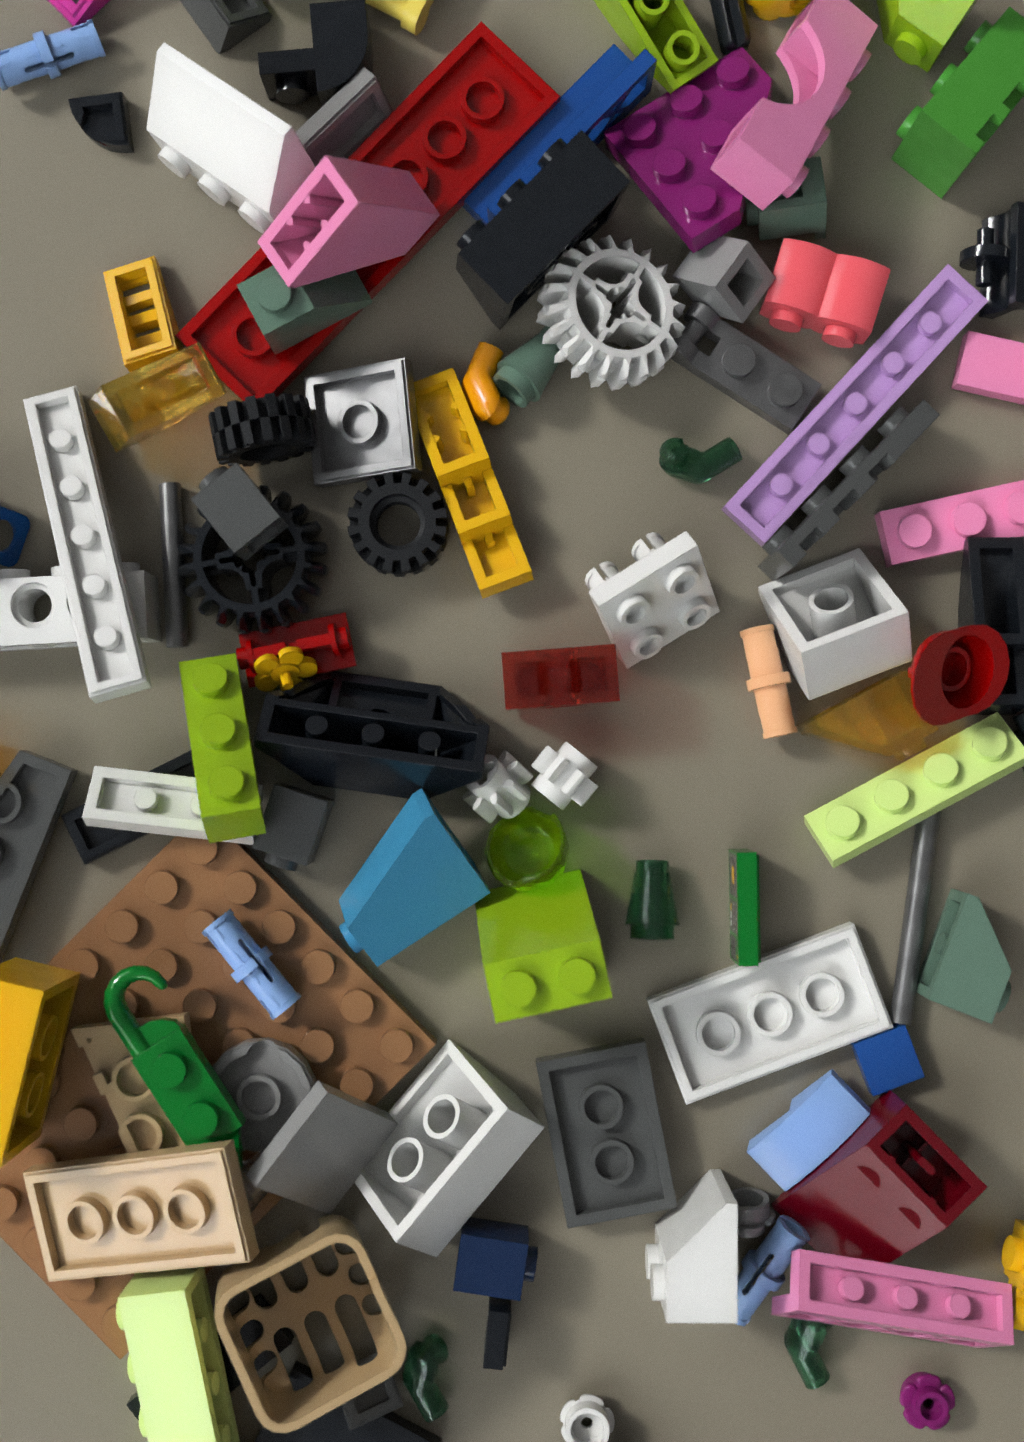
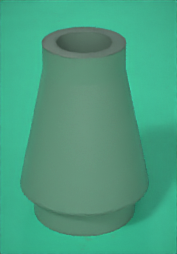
M545 326L537 335L497 363L498 372L493 376V381L499 392L518 407L524 408L530 401H539L559 364L554 363V356L559 351L557 345L542 344L543 335L550 327Z

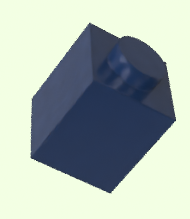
M470 1217L461 1229L453 1291L521 1301L523 1281L534 1282L538 1247L529 1245L528 1226Z

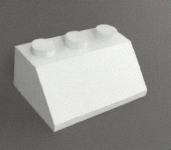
M165 42L160 46L156 54L146 129L162 149L157 155L158 158L179 177L185 179L189 173L199 180L197 182L198 186L218 204L224 206L229 200L238 206L239 209L237 211L240 216L254 229L264 234L316 168L292 126Z
M448 1039L388 1111L398 1125L354 1183L396 1243L437 1257L545 1127L514 1091L458 1044Z

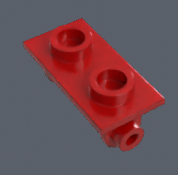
M346 612L296 622L288 628L282 625L272 628V633L263 634L260 630L252 631L247 635L238 634L241 647L236 648L237 660L240 669H245L249 688L256 687L254 679L257 673L254 668V662L264 654H274L279 657L278 652L285 647H299L302 649L304 656L314 658L317 663L315 675L357 666Z

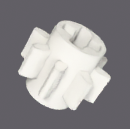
M566 741L557 752L547 745L531 764L539 772V775L531 785L561 810H564L571 800H574L583 807L599 787L589 779L598 767Z
M503 751L498 759L494 755L487 754L485 755L482 779L465 785L469 791L462 798L488 823H492L497 814L504 819L513 818L519 815L529 803L531 791L526 783L533 778V774L507 751Z

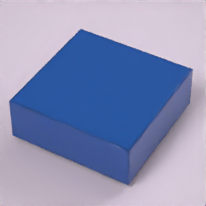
M894 1023V1028L850 1044L868 1092L872 1096L925 1077L904 1024Z

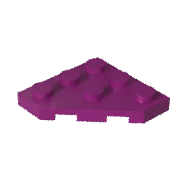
M739 47L724 56L714 66L686 85L681 86L671 94L669 92L663 94L603 132L606 148L693 253L741 224L746 205L745 197L714 173L710 167L732 129L762 97L772 100L773 96L772 79L743 47Z

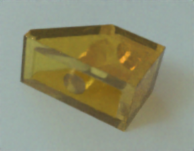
M198 342L101 385L88 404L117 453L166 430L224 396L227 392L201 344Z
M906 670L891 673L796 725L801 735L872 756L890 757L894 755L897 761L910 757L924 749L927 744L923 738L939 730L937 725L932 726L921 720L915 711L910 691L911 678H908Z

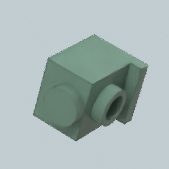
M821 156L806 159L804 165L809 168V173L796 192L788 199L781 194L762 211L745 197L747 227L758 225L759 241L814 233L815 240L826 238L827 197Z

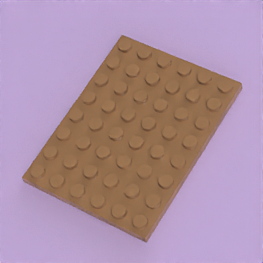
M175 836L47 963V965L80 972L81 974L41 1136L0 1168V1237L120 1360L129 1350L125 1331L121 1330L117 1324L116 1304L119 1295L134 1274L48 1282L23 1177V1172L36 1164L127 1153L117 1132L119 1124L105 1095H100L92 1078L95 1072L83 1046L78 1047L70 1030L76 1025L109 1021L104 1009V992L111 978L121 969L133 965L148 966L159 971L168 983L167 988L160 990L151 982L145 980L135 981L126 989L125 1001L136 1018L189 1012L191 1034L211 1066L217 1062L228 1048L246 1039L270 1037L288 1043L307 1059L316 1077V1082L319 1080L373 1106L437 1043V1039L244 844L222 841L209 843L205 839ZM230 909L259 947L262 949L267 946L273 953L269 959L294 990L302 996L274 1020L270 1018V1014L242 980L239 983L235 982L231 977V974L234 972L232 967L210 940L201 933ZM245 1150L244 1152L242 1151L243 1167L240 1171L254 1227L283 1197L256 1188L246 1174L261 1154H259L260 1151L252 1152ZM205 1266V1274H207L214 1266Z

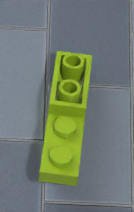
M593 0L635 57L646 49L657 59L654 78L670 94L707 71L719 61L683 0Z

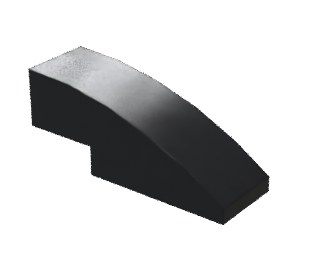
M968 537L964 541L960 576L958 628L967 625H988L998 631L1004 639L1010 659L1008 679L1001 695L989 708L974 715H992L996 712L1000 715H1015L1024 709L1023 537Z

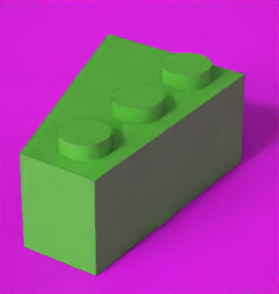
M1010 6L994 25L987 20L981 24L963 49L969 55L958 67L952 62L949 64L929 91L934 96L923 109L917 105L895 133L902 139V142L891 160L941 199L1024 97V17Z

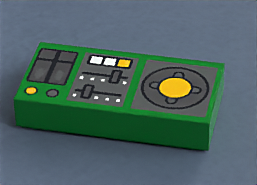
M728 849L730 958L738 966H759V963H761L759 855L750 849Z

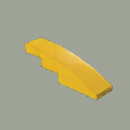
M454 368L415 381L414 388L419 433L482 599L534 580L531 567L513 525L510 511L492 469L489 455Z

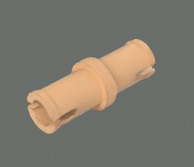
M774 624L756 626L739 632L740 638L743 640L751 678L746 681L748 692H754L763 729V739L798 732L797 726L794 723L787 684L791 683L789 671L783 672L774 635Z

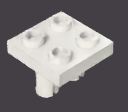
M686 531L665 543V540L659 533L652 532L647 534L646 538L653 547L651 550L640 538L631 550L632 557L636 560L634 564L621 572H618V568L613 562L606 561L599 564L601 570L606 575L605 580H603L595 568H592L586 574L585 585L590 590L588 593L617 656L627 669L643 659L654 656L662 647L689 630L699 628L710 617L720 612L698 545Z

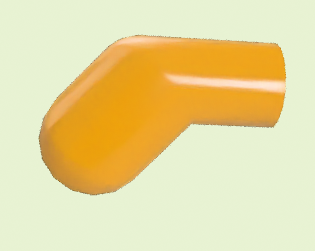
M479 342L462 380L461 388L472 415L481 422L487 421L489 424L496 426L503 423L510 412L509 401L504 397H500L499 390L493 381V376L497 370V363L501 361L504 353L494 345Z

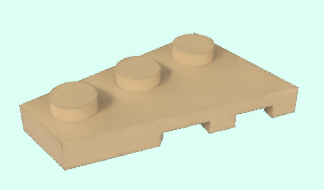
M189 1012L136 1018L140 1025L153 1019L164 1017L177 1019L183 1025L185 1024L191 1033ZM107 1021L82 1024L70 1029L78 1047L83 1046L95 1072L92 1078L101 1096H106L119 1124L117 1132L127 1153L186 1146L131 1062L133 1057L111 1023Z

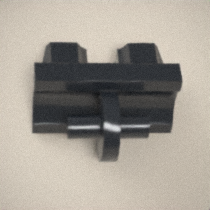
M1018 201L1012 204L1011 209L1007 212L982 220V228L977 230L976 245L967 247L960 252L959 266L965 270L976 271L975 286L980 287V293L989 300L979 311V317L994 319L1013 310H1024V202Z

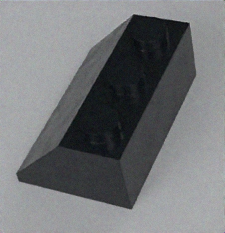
M582 130L568 143L562 138L554 142L538 161L537 165L541 170L532 180L526 184L522 179H519L512 184L497 203L501 211L487 225L481 219L476 221L457 242V246L461 251L457 256L456 270L491 322L499 330L546 284L544 280L547 271L554 264H558V259L563 252L569 251L571 247L576 249L582 241L587 240L589 237L591 238L614 215L630 183V180Z

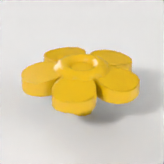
M285 647L278 652L279 657L274 654H264L254 662V668L257 673L254 679L255 685L264 692L274 690L278 685H280L282 691L290 690L294 685L302 682V678L312 677L317 672L315 659L304 656L302 649L299 647Z

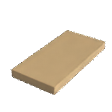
M234 1140L36 1164L23 1172L48 1282L251 1262L259 1253Z

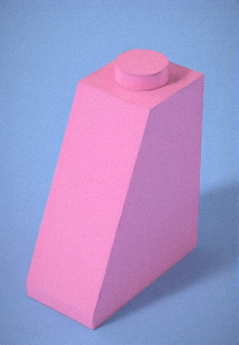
M325 155L257 242L286 285L290 288H297L406 255L440 214L409 171Z

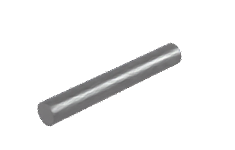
M164 482L159 484L166 647L185 648L189 647L187 597L185 592L186 578L181 576L178 570L179 567L185 564V556L178 551V546L184 544L181 484Z

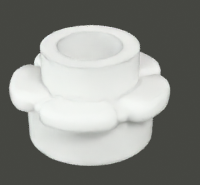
M583 1394L579 1400H569L563 1406L560 1413V1421L563 1423L561 1434L566 1442H607L610 1433L614 1429L615 1420L612 1410L608 1407L605 1408L603 1400L594 1394ZM583 1418H590L592 1423L589 1426H584L581 1423Z

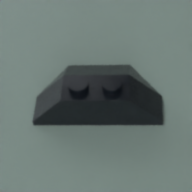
M331 671L294 685L290 690L282 691L279 689L267 693L254 737V746L313 785L407 799L414 792L423 788L427 796L432 798L482 779L490 725L481 718L477 719L462 702L442 686Z

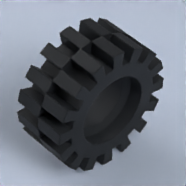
M275 393L265 394L262 398H255V395L245 397V401L242 402L233 400L227 402V406H218L214 409V412H210L208 415L216 458L221 465L228 464V466H232L236 462L239 465L242 464L243 467H250L255 463L267 465L270 464V461L278 460L282 462L289 460L288 457L302 456L304 452H310L317 446L309 402L307 398L300 394L293 396L292 393H283L276 397Z
M393 472L384 473V479L375 481L374 478L366 482L368 487L363 492L358 490L353 497L355 504L353 508L349 507L347 515L350 520V526H347L348 534L361 558L378 572L385 575L387 573L394 574L395 577H405V574L412 572L416 575L423 572L422 568L428 564L432 566L438 560L437 556L440 551L444 552L447 545V534H449L446 508L438 492L434 491L424 479H414L412 474L402 472V476H394ZM394 505L408 506L420 518V530L413 541L402 546L388 544L380 537L378 532V521L381 514L387 508Z

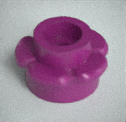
M916 1372L908 1376L901 1386L899 1400L905 1409L903 1416L910 1425L917 1429H923L925 1426H928L932 1430H937L949 1422V1412L955 1407V1395L948 1384L941 1383V1379L938 1376L928 1372ZM928 1398L932 1399L931 1406H923L924 1400Z

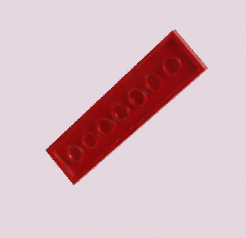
M482 21L347 158L349 160L409 171L440 214L406 255L356 270L371 300L464 205V200L560 102V95ZM262 248L175 335L241 401H245V397L254 395L255 398H262L265 394L275 393L276 397L279 396L361 312L359 310L275 355L237 287V284L273 266Z

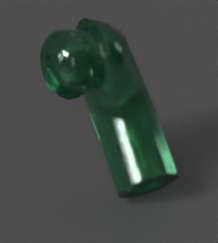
M678 437L667 439L659 449V464L667 475L696 485L706 483L742 460L738 446L730 437L723 439L704 452L683 444V439Z

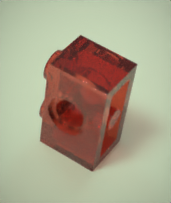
M616 644L501 653L506 712L613 704L620 701Z

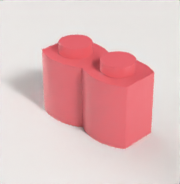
M784 238L772 269L776 279L765 292L759 314L769 318V324L781 331L796 333L801 328L812 329L822 334L821 339L825 343L835 347L851 348L854 344L863 345L872 333L891 269L865 258L837 254L814 243Z

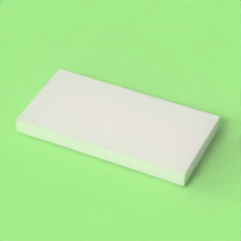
M850 921L761 954L759 966H738L735 964L646 998L686 1105L894 1028L856 927Z

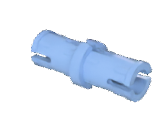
M86 20L87 22L49 35H45L42 30L33 33L34 40L1 50V89L5 91L9 87L48 74L51 79L62 76L60 70L98 57H105L106 53L93 20Z
M230 909L201 933L210 940L232 967L234 972L231 974V977L235 982L239 983L242 980L270 1014V1018L274 1020L302 996L294 990L269 959L273 953L267 946L262 949L259 947Z
M784 1214L779 1216L776 1224L757 1250H749L742 1259L743 1269L738 1275V1323L735 1324L746 1326L768 1293L780 1289L785 1281L784 1272L791 1264V1251L801 1249L810 1240L806 1229L795 1219Z

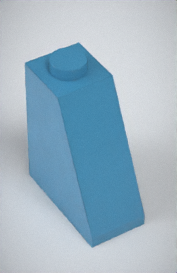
M423 788L411 795L339 899L345 922L339 925L344 939L355 953H359L364 949L377 967L491 893L477 865Z

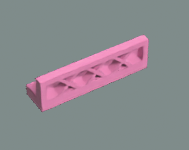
M797 1249L791 1251L790 1294L772 1297L771 1315L974 1348L1014 1345L1012 1284Z

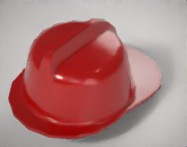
M967 625L953 630L939 631L927 637L920 644L913 657L912 665L907 668L908 678H911L910 691L913 707L921 720L932 726L946 725L966 716L977 714L993 704L1001 695L1005 686L1010 665L1007 644L1000 633L988 625Z

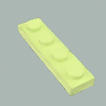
M996 712L804 816L805 825L831 866L835 868L1023 767L1024 746L1000 714Z

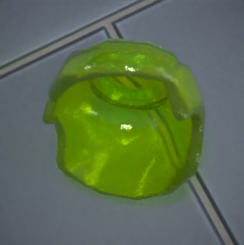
M527 806L519 815L513 818H502L489 831L484 853L491 873L498 881L517 891L532 892L551 886L564 872L570 848L566 830L554 813L549 815L531 806Z

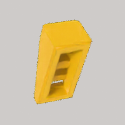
M155 256L103 272L124 366L138 383L144 384L187 370L189 366L184 345L175 336L179 329L160 266ZM149 283L150 289L124 297L123 291ZM153 305L155 306L154 309L145 312H141L130 316L129 314L140 309H144ZM160 327L159 331L136 337L138 333Z

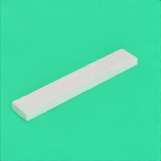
M77 385L24 399V407L89 698L96 704L152 688L83 396Z

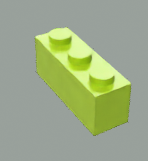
M236 653L178 662L201 820L209 843L265 834L266 827Z

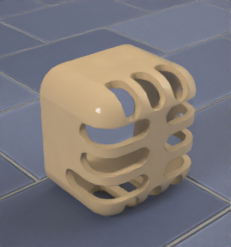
M331 1214L318 1218L320 1226L314 1232L302 1237L297 1229L288 1234L279 1243L259 1249V1253L251 1262L231 1264L222 1272L217 1281L214 1319L218 1333L256 1417L263 1427L275 1433H288L297 1430L373 1388L399 1371L405 1360L407 1347L396 1313L390 1304L381 1280L378 1278L357 1228L352 1221L341 1215ZM335 1243L347 1244L354 1251L340 1252L336 1249ZM331 1245L338 1260V1265L331 1274H322L316 1268L311 1255ZM301 1261L308 1277L307 1284L301 1290H291L286 1285L280 1271ZM361 1263L368 1281L361 1283L353 1282L348 1276L350 1267ZM270 1277L277 1292V1299L271 1306L261 1307L256 1303L250 1287ZM245 1290L249 1294V1302L232 1317L227 1303L236 1294ZM345 1294L355 1298L378 1354L376 1358L365 1365H358L351 1343L335 1310V1302L340 1296ZM374 1294L382 1311L375 1313L365 1311L362 1307L364 1297ZM313 1311H320L325 1315L344 1358L343 1365L331 1373L325 1374L320 1358L304 1324L306 1316ZM258 1320L263 1325V1332L258 1339L246 1348L240 1334V1329L248 1321ZM284 1327L292 1329L296 1334L313 1375V1381L297 1391H294L287 1369L274 1343L275 1333ZM266 1350L272 1351L277 1356V1363L260 1379L254 1361L262 1352Z

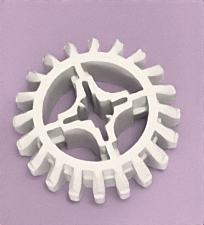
M611 235L601 238L597 244L589 237L587 240L582 241L576 249L571 247L569 251H564L558 259V264H554L547 271L544 280L546 284L538 293L537 301L543 307L537 314L536 322L550 327L543 335L542 344H556L559 351L554 356V363H561L566 359L573 364L571 379L580 377L584 372L588 373L591 388L599 387L604 381H607L611 391L619 390L626 383L631 387L638 386L647 377H654L664 368L666 361L675 355L676 349L679 346L674 338L681 337L685 326L677 319L683 314L686 305L672 300V297L678 292L680 284L666 283L663 276L666 274L668 264L657 267L649 262L651 259V249L643 250L639 255L634 253L632 238L622 241L617 247ZM602 280H606V281L612 282V283H614V284H609V283H606V282H604V281H602ZM615 301L616 304L612 309V303ZM610 318V324L606 326V323ZM605 342H613V343H615V344L621 346L622 348H624L626 345H628V346L631 347L632 349H631V350L616 349V348L610 347V346H608V345H605L604 343H605Z

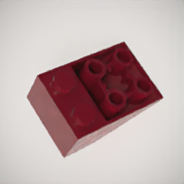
M891 1090L884 1092L869 1106L871 1108L870 1115L837 1150L788 1191H784L771 1204L780 1215L784 1214L795 1219L806 1229L810 1236V1240L807 1243L817 1252L889 1264L946 1229L988 1188L922 1119Z

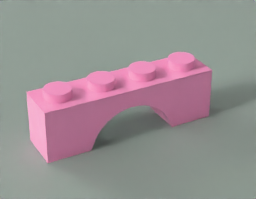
M811 0L796 16L776 51V55L784 65L791 81L793 104L777 103L762 97L732 129L710 169L762 211L781 194L787 199L791 197L809 173V168L804 165L806 159L811 158L820 149L830 134L831 129L825 125L827 120L832 119L840 111L851 94V90L846 87L847 83L851 82L869 61L872 53L866 48L878 25L849 0Z

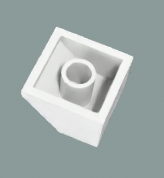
M860 548L758 587L759 595L770 624H774V634L786 665L808 700L913 661L909 611Z
M710 1169L677 1202L678 1208L670 1209L655 1224V1244L645 1245L646 1278L650 1279L652 1301H661L666 1323H738V1203L721 1169Z

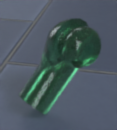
M792 1318L784 1334L785 1347L807 1389L819 1388L827 1383L830 1379V1374L818 1350L827 1336V1331L833 1325Z
M435 1333L426 1335L422 1342L417 1340L412 1344L402 1372L404 1385L427 1423L441 1417L449 1408L448 1402L435 1381L439 1370L438 1365L447 1360L449 1349L445 1341Z

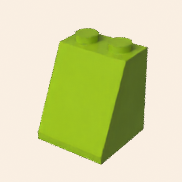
M581 869L490 888L491 893L475 903L482 963L495 1023L613 998L601 942Z

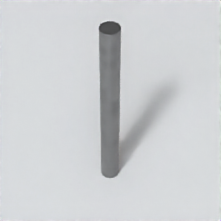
M941 811L917 823L915 828L890 1010L891 1022L912 1025Z

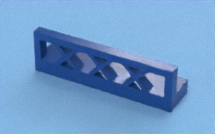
M613 44L560 97V102L474 189L464 200L462 207L476 221L481 219L487 225L501 211L497 203L502 195L519 179L528 184L541 170L537 165L538 161L558 139L562 138L568 143L582 130L597 146L604 139L603 132L623 120L651 92L657 59L644 49L631 61Z

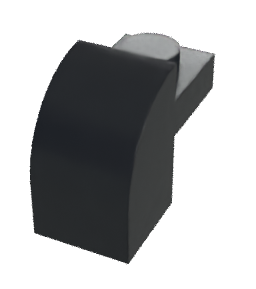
M365 0L311 3L309 7L313 48L258 53L259 74L269 100H279L283 103L295 104L306 101L310 96H319L321 106H323L363 67L373 73L371 28Z

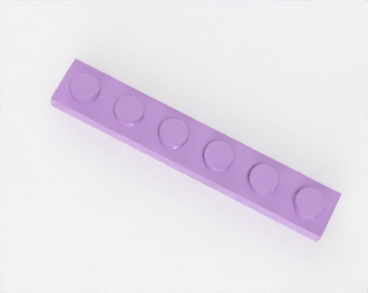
M947 264L721 510L760 546H763L989 300Z

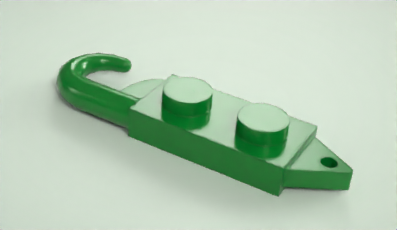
M133 965L121 969L111 978L104 992V1009L109 1022L133 1057L131 1062L186 1146L234 1140L241 1170L243 1167L241 1127L246 1122V1118L186 1025H183L177 1019L167 1017L153 1019L140 1025L125 1001L126 989L135 981L145 980L151 982L158 989L164 990L168 986L166 979L159 971L148 966Z

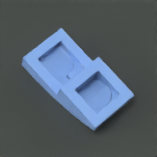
M831 1069L791 1099L788 1112L749 1140L747 1153L786 1192L837 1150L867 1119L871 1113V1108Z

